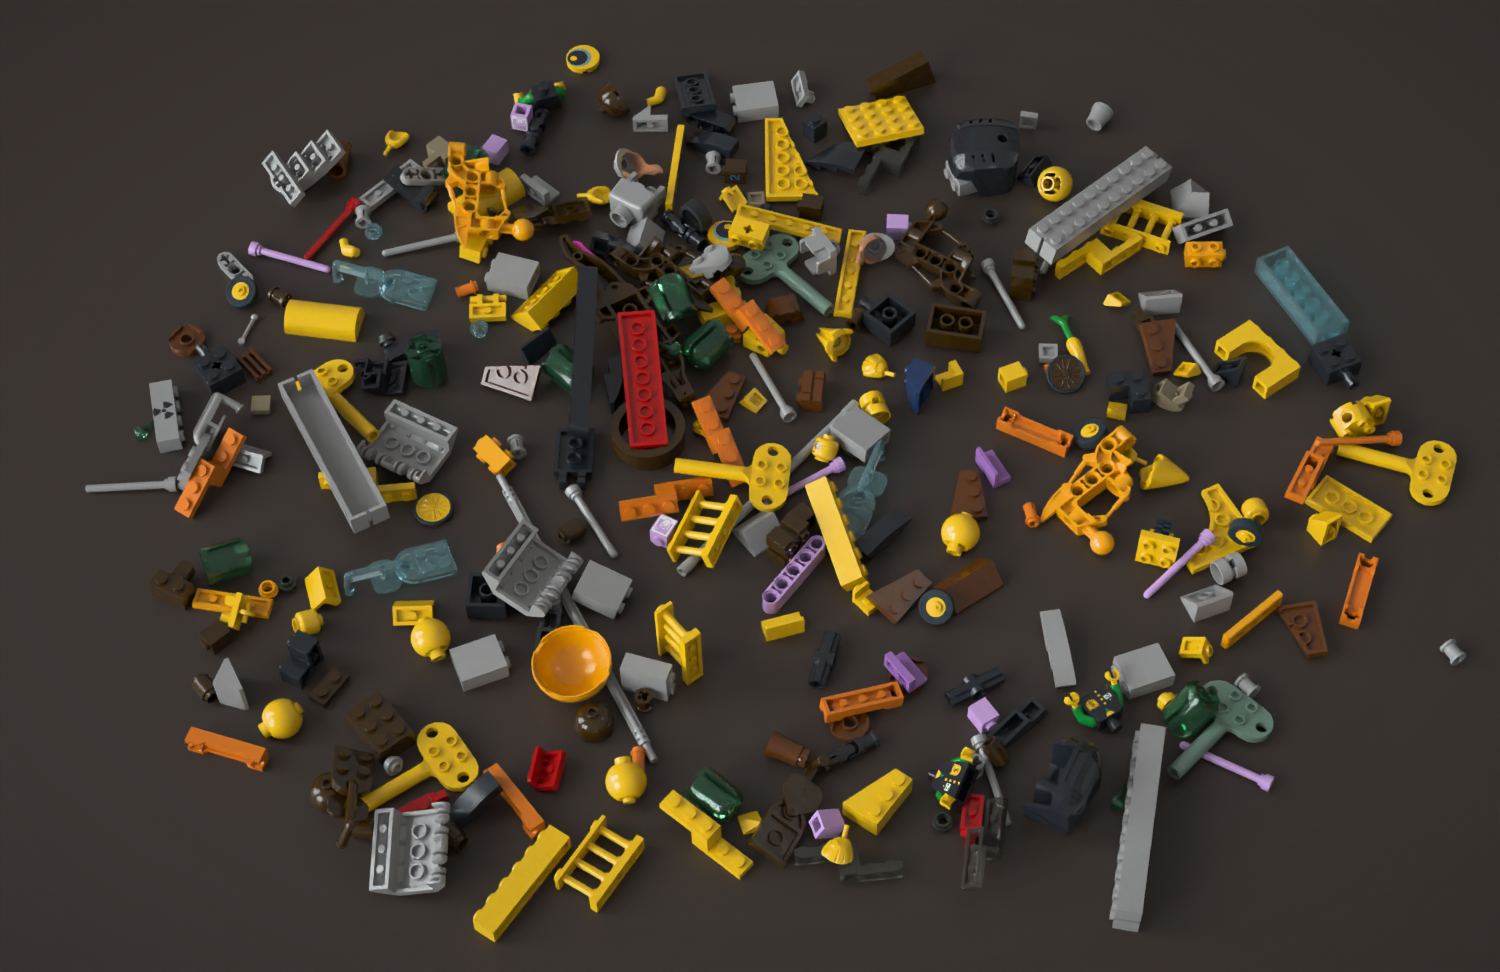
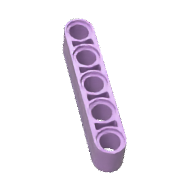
M812 536L762 594V608L767 614L777 613L826 555V543L822 536Z

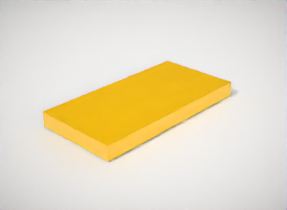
M1328 475L1321 480L1305 500V504L1320 513L1324 510L1341 513L1343 518L1340 525L1370 543L1373 542L1393 515Z

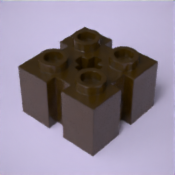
M1015 248L1009 291L1011 300L1030 302L1031 294L1035 295L1036 284L1033 283L1037 282L1038 270L1034 269H1038L1039 258H1036L1034 250Z
M790 511L781 520V524L778 527L775 526L766 535V545L769 546L766 549V557L784 569L809 540V522Z

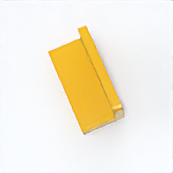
M318 566L305 578L311 609L316 611L324 603L338 606L341 603L334 570Z
M435 600L395 601L392 606L393 626L416 625L417 621L423 617L434 618L433 607Z
M799 612L761 621V627L766 641H771L805 632V620L803 616H800Z

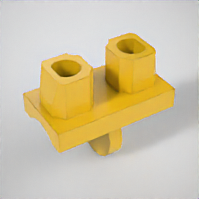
M239 592L227 594L225 605L232 606L231 614L222 612L220 621L228 625L227 627L238 631L241 622L247 624L248 617L255 616V613L250 612L252 604L247 603L248 596Z

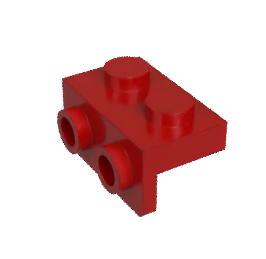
M536 746L527 782L537 792L558 790L567 753L564 750L544 751L541 746Z

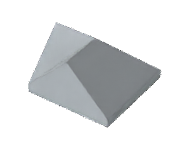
M1192 179L1171 190V209L1184 213L1183 220H1195L1209 215L1210 192L1203 189Z

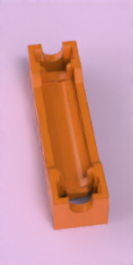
M1008 407L1003 409L1001 417L999 416L997 419L996 429L1064 458L1073 444L1074 435L1062 430H1054L1023 417L1019 412Z
M1363 553L1358 555L1338 623L1354 629L1359 628L1379 559L1376 557L1366 559ZM1346 613L1348 614V616L1354 617L1355 619H1349Z
M898 681L823 697L819 707L824 712L825 723H830L856 714L883 708L892 709L900 707L903 704L904 696Z
M192 726L185 738V743H189L187 748L190 751L200 754L210 752L244 762L248 768L263 772L269 760L267 749Z
M498 763L483 771V773L489 771L504 791L500 794L523 822V829L532 840L542 830H546L544 820Z

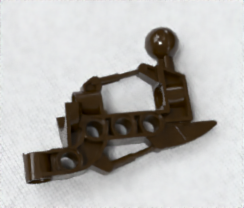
M931 200L926 206L925 218L923 220H914L898 241L899 245L894 243L895 249L892 255L908 267L909 270L914 269L930 286L932 292H943L945 297L952 303L961 307L975 309L982 300L983 294L978 289L968 286L977 278V275L972 274L969 269L974 256L971 254L966 241H961L954 235L952 236L944 229L943 224L934 223L935 221L943 220L947 216L948 207L943 200ZM945 234L958 247L954 248L947 257L923 246V244L934 235ZM918 268L938 277L939 279L931 281Z
M656 236L652 238L639 255H636L623 245L618 246L608 254L609 261L628 277L640 280L642 287L648 285L654 289L664 291L673 295L674 300L690 308L713 313V308L706 303L713 297L709 290L710 286L723 277L727 278L729 275L738 276L746 268L744 257L738 253H732V262L722 272L717 270L713 274L714 276L709 279L703 275L698 280H693L677 265L686 256L694 260L699 256L687 250L685 245L677 244L674 247L669 243L664 245ZM657 279L668 289L661 287V285L651 282L649 280Z

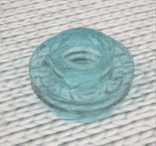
M376 223L367 225L365 229V236L370 240L379 239L383 234L382 228Z
M482 320L474 321L470 325V332L477 338L484 337L488 332V325Z

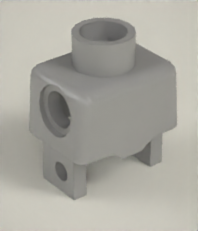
M633 171L627 179L621 178L609 193L610 218L621 228L627 227L629 223L635 224L646 217L652 220L658 215V207L666 200L665 187L660 185L652 193L643 184L638 182V173Z

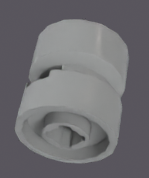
M1233 552L1226 555L1225 558H1219L1210 563L1211 574L1219 585L1226 584L1232 581V579H1237L1247 574L1246 563L1238 552Z

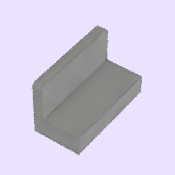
M524 173L519 177L525 192L543 206H547L560 196L559 191L537 175L530 178Z
M243 444L232 466L259 474L263 473L265 459L270 457L272 452Z

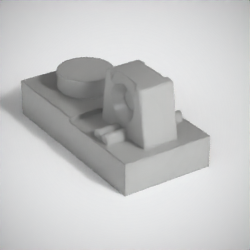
M798 70L791 80L796 106L802 108L805 103L812 104L815 101L814 92L808 89L805 71Z

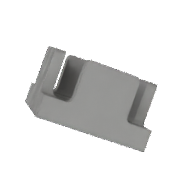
M819 226L812 228L810 236L799 241V251L803 254L810 250L815 255L805 261L806 267L813 275H821L828 272L831 276L836 273L837 249Z

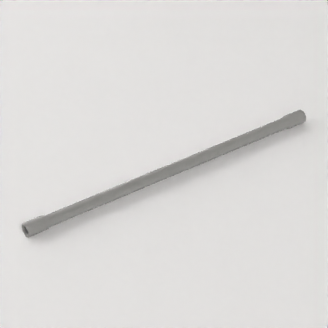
M852 399L825 428L791 459L790 473L812 453L817 437H823L824 434L830 435V427L835 420L838 421L847 410H851L855 405L860 408V404L856 400ZM750 500L743 505V509L734 527L755 508ZM707 541L700 547L701 549L705 547ZM691 555L677 567L678 573L685 577L702 557Z

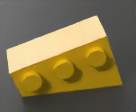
M895 768L844 801L842 814L877 836L911 793L913 779Z

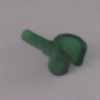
M658 341V346L668 350L672 356H676L681 351V345L678 342H674L670 346Z
M154 419L145 426H137L134 429L135 437L138 441L146 439V431L154 425Z
M1120 784L1118 792L1113 796L1110 807L1118 812L1125 803L1124 800L1120 799L1125 788L1124 784Z

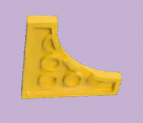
M1219 483L1201 492V496L1205 500L1209 511L1210 525L1208 530L1215 535L1216 541L1212 545L1204 546L1185 564L1192 574L1210 567V563L1214 560L1225 558L1226 555L1233 552L1242 553L1253 548L1239 545L1229 537L1230 524L1233 520L1243 518V516Z

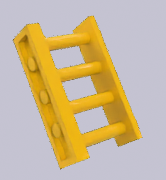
M1140 200L1125 211V213L1132 215L1127 227L1117 224L1119 215L1100 229L1101 234L1122 241H1126L1128 238L1139 234L1143 237L1142 247L1168 255L1171 241L1168 240L1173 227L1182 224L1184 213ZM1139 217L1149 220L1144 232L1134 229ZM1156 222L1166 225L1161 238L1151 235Z
M697 490L694 497L691 498L690 504L671 542L667 546V552L671 560L677 562L680 554L701 556L706 567L714 568L743 509L738 496L730 494L726 503L705 501L701 491ZM703 508L722 511L718 518L700 516ZM696 523L715 526L711 533L692 531ZM688 538L707 541L703 549L685 546Z
M669 601L666 604L660 605L654 612L658 654L660 656L666 652L671 654L682 666V679L688 686L703 675L701 633L697 628L686 631L674 618L673 603Z
M604 815L592 823L590 832L564 867L559 868L554 876L556 889L560 890L566 883L589 897L590 907L597 913L645 849L644 838L636 835L633 840L628 841L606 828L607 822ZM600 835H603L624 847L625 852L622 856L617 857L594 843ZM588 851H591L612 863L613 868L610 872L604 873L582 859ZM576 867H579L601 880V884L597 889L593 890L570 875Z

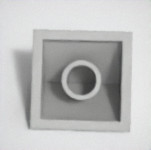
M646 217L630 227L626 242L642 251L654 236L663 243L665 231Z
M1175 289L1138 293L1141 308L1146 316L1150 314L1180 313L1183 295Z
M761 511L732 529V533L754 557H757L769 547L766 545V535L775 526L778 527L780 523L774 512Z
M1213 585L1180 598L1193 622H1197L1230 610L1233 592L1221 586Z
M226 658L213 681L219 702L248 710L250 708L243 688L229 658Z

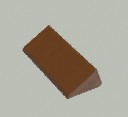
M978 558L935 584L933 589H942L952 596L955 604L954 613L958 615L1002 588L1004 584L993 560Z

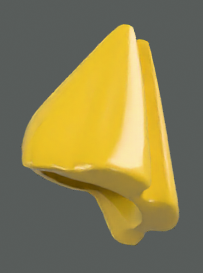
M820 327L821 332L816 333L831 360L837 362V357L843 355L849 349L850 335L854 331L844 328Z
M1162 454L1156 456L1152 465L1143 467L1139 471L1140 488L1142 490L1176 485L1189 480L1187 473Z

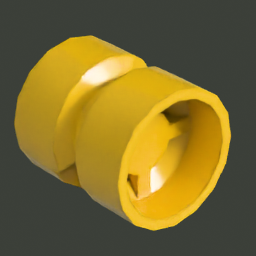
M869 391L859 399L862 410L882 424L886 423L891 417L880 391Z

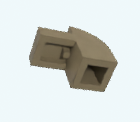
M437 136L426 145L428 158L423 161V167H443L448 170L449 143L442 137Z
M1166 378L1155 384L1151 392V398L1156 405L1172 412L1182 411L1185 403L1192 398L1195 385L1189 381L1177 387Z

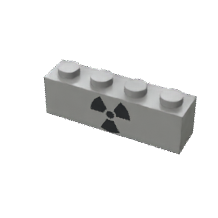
M171 379L149 383L156 442L160 453L183 449L182 441H185L183 430H180V427L183 426L181 415H178V412L181 411L179 400L176 401V397H179L177 386H173Z

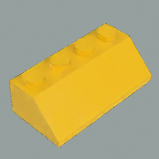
M573 266L558 270L552 274L510 316L511 319L530 331H542L549 325L548 322L556 318L560 314V310L567 307L572 302L571 299L577 296L578 271Z

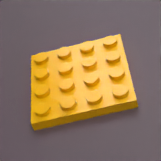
M905 96L879 99L875 102H864L860 105L845 106L838 109L839 117L857 148L924 134V127Z

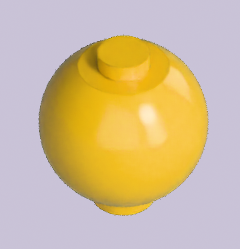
M1049 167L1038 178V191L1048 201H1062L1072 191V177L1062 167Z
M967 512L954 514L943 523L941 537L944 544L948 546L946 552L954 556H961L963 551L971 550L978 543L980 528L971 514Z
M423 617L419 619L411 632V644L414 650L423 657H430L432 662L444 659L447 656L445 651L448 649L451 641L448 627L445 623L435 618Z
M285 698L275 699L263 710V722L258 727L265 738L270 736L277 739L290 738L301 728L303 722L301 713L304 711L298 702L294 703L292 700Z
M630 756L618 757L614 759L615 765L609 769L606 775V788L608 793L617 801H621L623 804H632L644 793L647 777L641 766L631 762Z

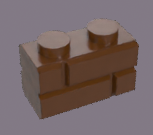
M804 370L803 377H799L798 388H801V392H797V403H800L801 411L822 412L826 384L825 371L814 372L813 370Z

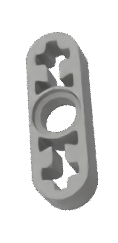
M407 167L401 173L400 180L408 186H425L426 184L443 186L449 176V172L443 167ZM421 174H427L430 179H424Z
M222 252L217 256L220 269L231 280L237 276H247L254 280L252 274L230 252ZM234 269H240L239 273H231Z

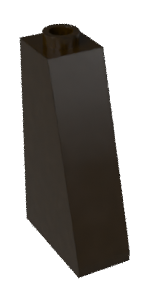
M921 50L867 78L869 85L866 87L870 95L874 94L875 98L879 100L924 87L936 81L929 62Z

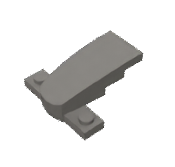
M326 130L317 142L311 140L301 153L295 151L286 164L278 153L272 150L262 162V165L270 175L272 186L285 197L291 206L296 207L306 195L304 191L322 178L344 156L346 151L334 134Z

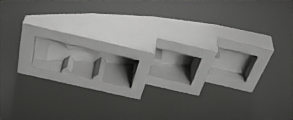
M1060 609L1041 611L1043 635L1050 667L1053 670L1055 688L1075 686L1074 667Z

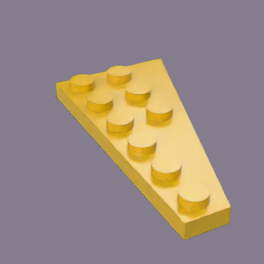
M765 118L766 202L802 200L803 193L818 195L782 118Z

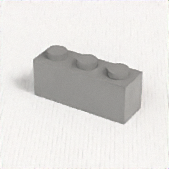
M1227 208L1173 227L1172 230L1179 245L1233 226Z

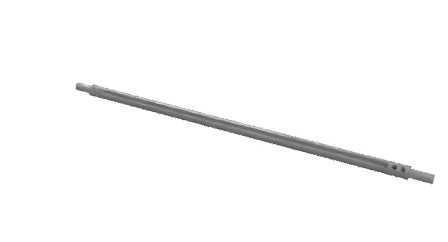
M498 474L496 478L503 489L502 493L518 523L524 519L532 524L513 487L509 486L503 474ZM537 533L536 536H535V538H537L538 540L541 541V539H540V537H539V535H538V533ZM565 587L560 594L561 602L572 623L589 629L575 601L571 600L572 596L569 590ZM611 669L606 685L638 745L644 747L650 763H655L658 758L650 745L651 741Z

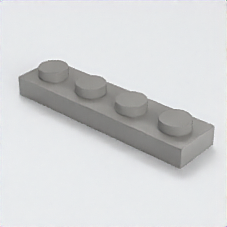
M409 159L400 168L404 170L407 167L421 166L412 159ZM382 180L359 197V201L362 205L370 207L372 212L397 193V191Z

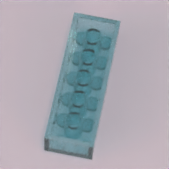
M1289 246L1257 258L1255 274L1311 345L1341 334L1346 336L1349 320Z

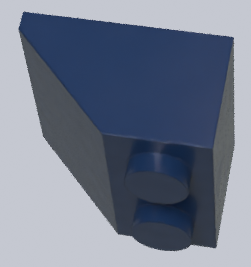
M914 358L912 363H908L905 368L904 374H906L904 385L906 386L905 394L914 414L918 415L934 388L935 365Z

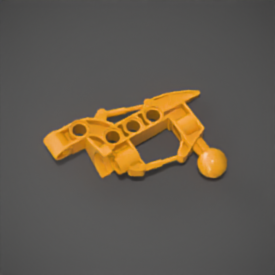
M449 141V176L445 180V187L448 189L453 203L455 230L462 247L467 249L468 238L498 240L502 233L513 234L520 241L529 240L534 234V226L528 219L523 218L516 220L513 224L508 223L511 212L507 207L506 183L502 178H499V174L496 171L489 169V157L465 161L467 144ZM455 186L463 190L462 205L458 207L453 190ZM480 193H501L504 211L495 217L480 216L478 214Z
M1121 425L1101 440L1096 447L1095 453L1083 455V461L1077 467L1069 482L1062 484V487L1057 490L1046 504L1040 517V523L1045 522L1056 513L1057 517L1077 536L1085 534L1090 539V547L1094 553L1098 555L1110 553L1115 545L1114 538L1107 531H1098V528L1105 527L1107 519L1130 498L1133 479L1126 469L1132 461L1122 455V453L1133 447L1136 442L1135 436ZM1085 466L1094 467L1073 483ZM1106 488L1119 497L1106 515L1091 516L1080 508Z

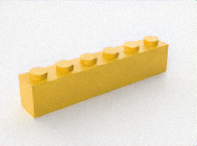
M824 476L805 485L840 585L848 592L853 590L857 584H862L867 580L866 575H868V571L865 565L861 564L860 558H862V554L859 548L854 545L856 538L853 532L849 531V519L846 514H843V503L839 497L837 498L835 493L838 491L834 481H830Z
M551 825L546 830H542L534 845H530L527 848L522 860L514 864L509 876L502 879L497 891L489 895L485 906L474 914L473 924L475 930L496 942L571 848L570 837Z

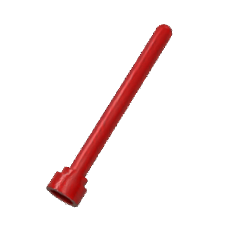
M352 197L346 206L347 209L304 255L303 259L311 260L349 216L355 214L356 207L362 205L358 199Z

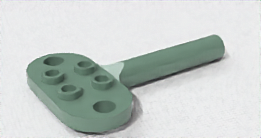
M783 233L774 234L768 237L763 251L751 249L743 255L746 261L744 272L749 271L752 274L745 275L742 273L738 275L741 281L756 285L766 282L772 277H779L825 317L833 312L835 306L788 267L799 254V245L794 237ZM785 243H790V244H792L791 246H788V247H787V246H784Z
M1221 680L1208 682L1200 692L1199 703L1201 708L1214 719V722L1167 768L1169 775L1179 780L1225 733H1233L1246 742L1257 743L1266 740L1273 730L1274 721L1271 714L1234 685ZM1207 691H1214L1217 695L1211 696ZM1256 727H1263L1266 732H1259L1256 730Z

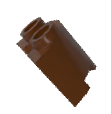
M794 294L768 299L765 313L779 326L785 321H792L793 323L805 321L799 300Z

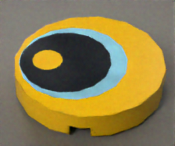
M589 45L575 46L566 55L567 66L576 73L592 72L600 64L599 52Z
M719 221L709 228L708 242L710 245L723 244L729 251L739 247V245L728 242V231L732 221Z

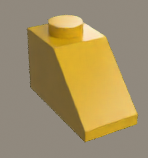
M1375 395L1364 397L1360 400L1375 422L1374 426L1385 422L1391 403L1389 397Z
M1326 510L1319 514L1315 513L1309 518L1306 530L1322 546L1337 537L1343 515Z

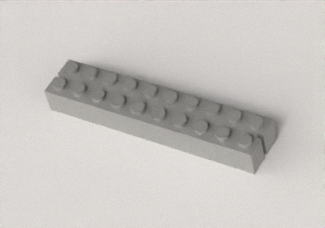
M1147 146L1143 147L1030 227L1025 243L1037 253L1044 239L1039 255L1052 265L1168 180L1172 166L1161 157L1158 159V155Z
M313 369L297 375L301 388L299 391L293 377L278 383L282 399L354 534L370 527L372 522L375 525L389 519L390 516L384 499Z
M1141 723L1140 730L1135 731L1124 804L1125 810L1122 819L1123 826L1119 841L1120 848L1117 856L1118 863L1114 879L1115 885L1112 894L1113 901L1109 919L1113 920L1112 928L1138 932L1143 913L1166 727Z

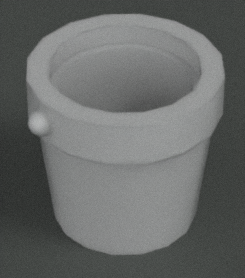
M1096 102L1091 108L1086 124L1092 130L1100 131L1113 117L1112 109L1105 103Z

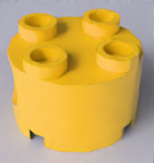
M1356 401L1357 404L1354 405L1352 402H1349L1334 411L1332 414L1334 418H1330V423L1339 438L1366 436L1376 430L1375 422L1363 402Z

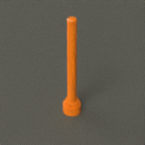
M1390 431L1386 435L1316 439L1315 445L1319 447L1387 443L1391 446H1400L1402 444V434L1400 431Z

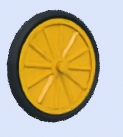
M438 491L421 495L413 506L415 518L420 523L429 526H436L446 522L454 510L451 498Z

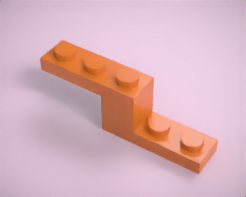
M725 277L710 286V292L739 330L743 332L750 328L770 355L786 344L752 299L745 304Z
M710 395L693 401L692 406L712 455L718 453L722 464L744 466L729 427L723 428ZM729 480L731 488L745 483L742 481Z
M228 428L212 461L199 459L174 510L193 519L209 485L222 487L247 438L245 435L232 428Z
M1314 442L1310 451H1306L1285 493V498L1303 505L1310 489H1314L1334 446L1317 447Z
M697 477L654 484L655 495L618 501L621 521L659 516L661 513L664 515L679 512L678 501L690 500L694 497L697 490L701 491L703 497L714 496L712 478Z

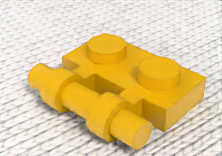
M494 293L490 296H483V294L470 296V323L507 321V296L499 295V293Z

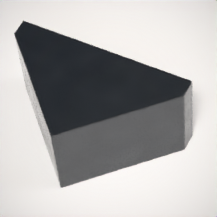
M1243 356L1218 362L1213 373L1221 376L1226 384L1237 388L1244 376L1248 358Z

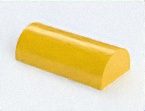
M505 168L498 173L499 178H502L506 183L507 207L526 196L524 186L513 170ZM480 193L478 214L488 217L487 208L489 207L497 209L496 214L502 211L504 205L501 193ZM463 194L455 198L457 207L462 205ZM452 201L448 203V210L453 214L454 207Z
M290 299L284 315L285 334L357 342L365 311L361 307Z

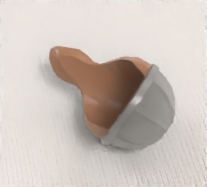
M624 148L619 149L616 153L614 169L619 177L627 179L633 171L638 173V179L645 174L655 176L663 173V169L659 165L647 164L638 153Z
M869 233L865 235L859 244L856 263L859 265H863L864 262L874 264L887 259L895 249L893 239L883 233Z

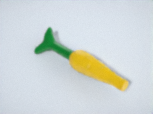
M1067 314L1061 317L1052 315L1050 319L1060 325L1067 338L1066 347L1069 353L1082 362L1086 375H1089L1090 370L1080 340L1073 336L1068 325L1070 315Z

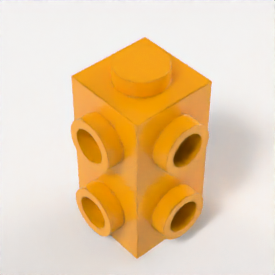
M1192 241L1185 243V267H1222V262L1226 259V249H1223L1222 241Z
M485 435L477 441L476 446L473 448L478 453L476 457L482 463L487 462L490 465L488 469L495 476L503 474L505 477L517 465L512 460L514 455L507 449L504 451L500 447L502 443L495 437L491 439Z

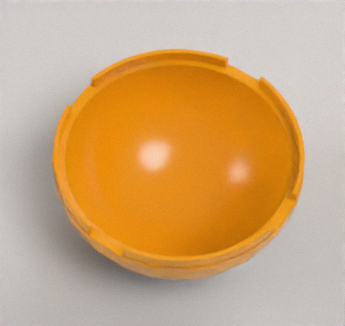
M569 625L551 631L540 640L541 642L532 656V674L539 688L549 697L560 702L575 703L595 696L605 686L612 669V654L607 642L598 632L587 629L585 626Z

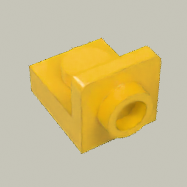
M737 185L732 188L730 186L724 188L718 198L720 201H725L732 213L737 210L738 203L745 205L748 203Z
M866 580L854 587L852 602L869 616L877 608L866 598L867 595L873 593L869 588L870 583Z
M1183 637L1179 651L1181 658H1201L1204 664H1208L1213 654V648L1207 638Z

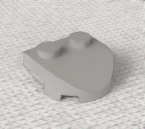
M723 244L709 245L704 249V253L693 261V265L689 270L692 274L703 273L707 279L712 278L717 270L722 272L731 264L732 255Z

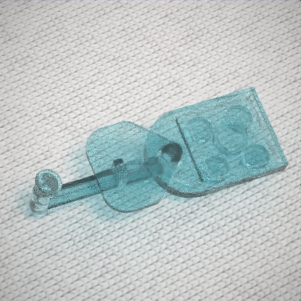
M335 260L332 264L333 282L336 284L343 281L341 272L358 276L354 285V291L357 295L367 298L381 295L390 302L423 311L427 310L437 285V279L400 269H393L384 273L383 270L378 268L362 267L340 260Z
M882 440L877 441L866 467L858 466L851 471L847 480L848 487L844 488L838 495L844 506L842 512L847 515L850 522L848 525L849 531L853 532L856 541L866 532L875 511V498L881 496L887 486V477L883 473L875 471L878 461L883 462L886 460L885 444Z
M444 539L407 548L401 551L393 561L384 559L373 562L368 567L345 573L344 594L348 597L353 596L356 591L353 587V582L370 578L373 588L377 593L388 594L398 591L404 582L410 584L427 582L455 575L458 569L447 541Z

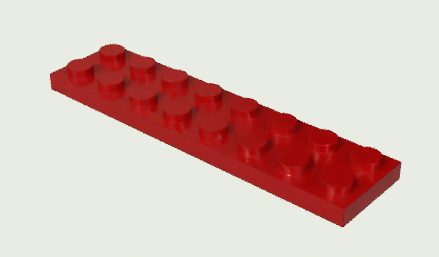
M655 310L618 312L630 448L646 449L668 445Z

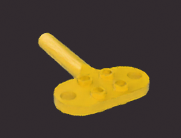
M336 359L326 362L315 369L314 373L333 408L368 442H374L379 437V431L340 394L355 379V371L351 363L346 360ZM296 381V386L299 391L301 390L299 381Z
M1435 440L1421 445L1415 459H1408L1355 444L1339 445L1336 454L1337 456L1408 474L1411 478L1410 493L1417 502L1428 506L1439 505L1446 500L1457 461V455L1449 444ZM1439 448L1443 453H1437L1434 449ZM1423 493L1431 494L1432 498L1425 497Z
M767 443L760 446L755 451L753 462L749 467L675 458L674 473L746 482L749 485V500L760 511H777L785 505L787 499L791 455L782 445ZM774 450L778 455L771 456L768 452ZM769 499L772 501V504L765 505L762 501Z
M434 722L425 726L417 737V746L423 757V762L361 798L369 807L368 813L429 777L437 778L446 789L453 792H462L470 787L479 777V766L455 729L443 722ZM432 731L438 733L437 736L434 738H429L427 736L428 733ZM461 776L469 777L467 782L461 783L458 781Z

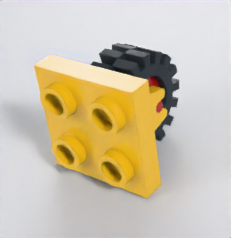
M1157 518L1154 529H1150V531L1141 530L1135 561L1168 569L1175 563L1180 538L1173 537L1174 534L1170 533L1172 521Z

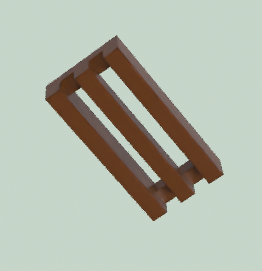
M251 347L248 348V352L243 351L241 356H236V360L257 382L273 373L272 368ZM250 356H252L266 370V372ZM245 359L261 374L260 376L244 361Z

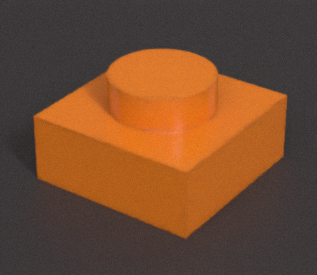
M724 323L722 342L741 343L742 332L736 324Z

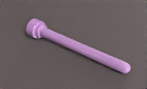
M252 241L249 245L248 254L252 256L265 255L326 273L331 271L330 266L264 248L259 242Z
M837 457L833 459L829 464L830 466L788 487L787 497L805 488V485L824 476L845 471L846 466L842 458ZM765 499L763 504L770 505L772 501Z
M1204 529L1199 534V541L1144 592V598L1149 599L1204 546L1212 545L1216 541L1215 535L1210 530Z
M1185 741L1179 744L1183 750H1186L1191 745ZM1208 751L1201 757L1257 782V785L1261 786L1260 789L1269 792L1275 779L1272 775H1259Z

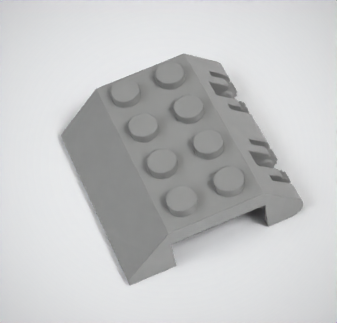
M394 399L384 412L386 422L379 430V437L367 446L365 440H362L356 450L360 457L369 461L375 460V464L381 465L399 475L407 474L408 479L418 484L428 483L450 456L458 427Z
M522 519L482 571V575L494 595L526 616L544 617L552 607L551 601L557 600L558 596L572 579L570 574H575L584 561L574 552H571L567 559L535 538L539 529Z
M435 802L432 803V806L436 809L403 813L394 807L375 810L369 882L370 892L403 896L438 892L445 886L446 868L441 867V865L447 861V834L449 833V828L444 825L450 818V815H448L450 813V803Z

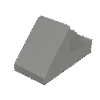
M649 105L633 117L634 132H668V115H651V105Z

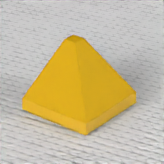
M1114 292L1107 295L1103 304L1105 306L1121 307L1130 304L1131 301L1121 293Z
M1182 362L1173 375L1189 378L1200 375L1202 372L1198 363Z
M753 388L739 403L752 412L757 413L768 400L756 388Z
M1109 401L1106 418L1125 421L1128 404Z
M758 811L737 816L743 835L754 833L761 821Z

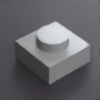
M1021 111L1019 128L1036 130L1038 113Z
M1039 343V363H1050L1052 359L1057 357L1058 344Z

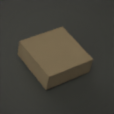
M764 191L747 192V204L760 208L762 204H765Z
M271 395L252 396L251 414H270Z

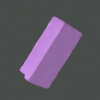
M981 447L976 448L975 461L993 488L1011 481V476L992 449L983 452Z
M892 651L885 654L884 666L908 693L927 682V677L905 652H901L896 656Z

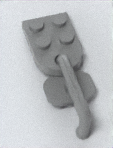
M221 393L212 394L194 428L193 437L197 447L193 446L191 448L188 458L177 477V480L180 482L177 488L184 490L204 451H209L214 444L226 418V415H223L219 425L211 422L220 403L236 410V413H239L244 408V404H240ZM207 428L211 430L209 434L205 433Z

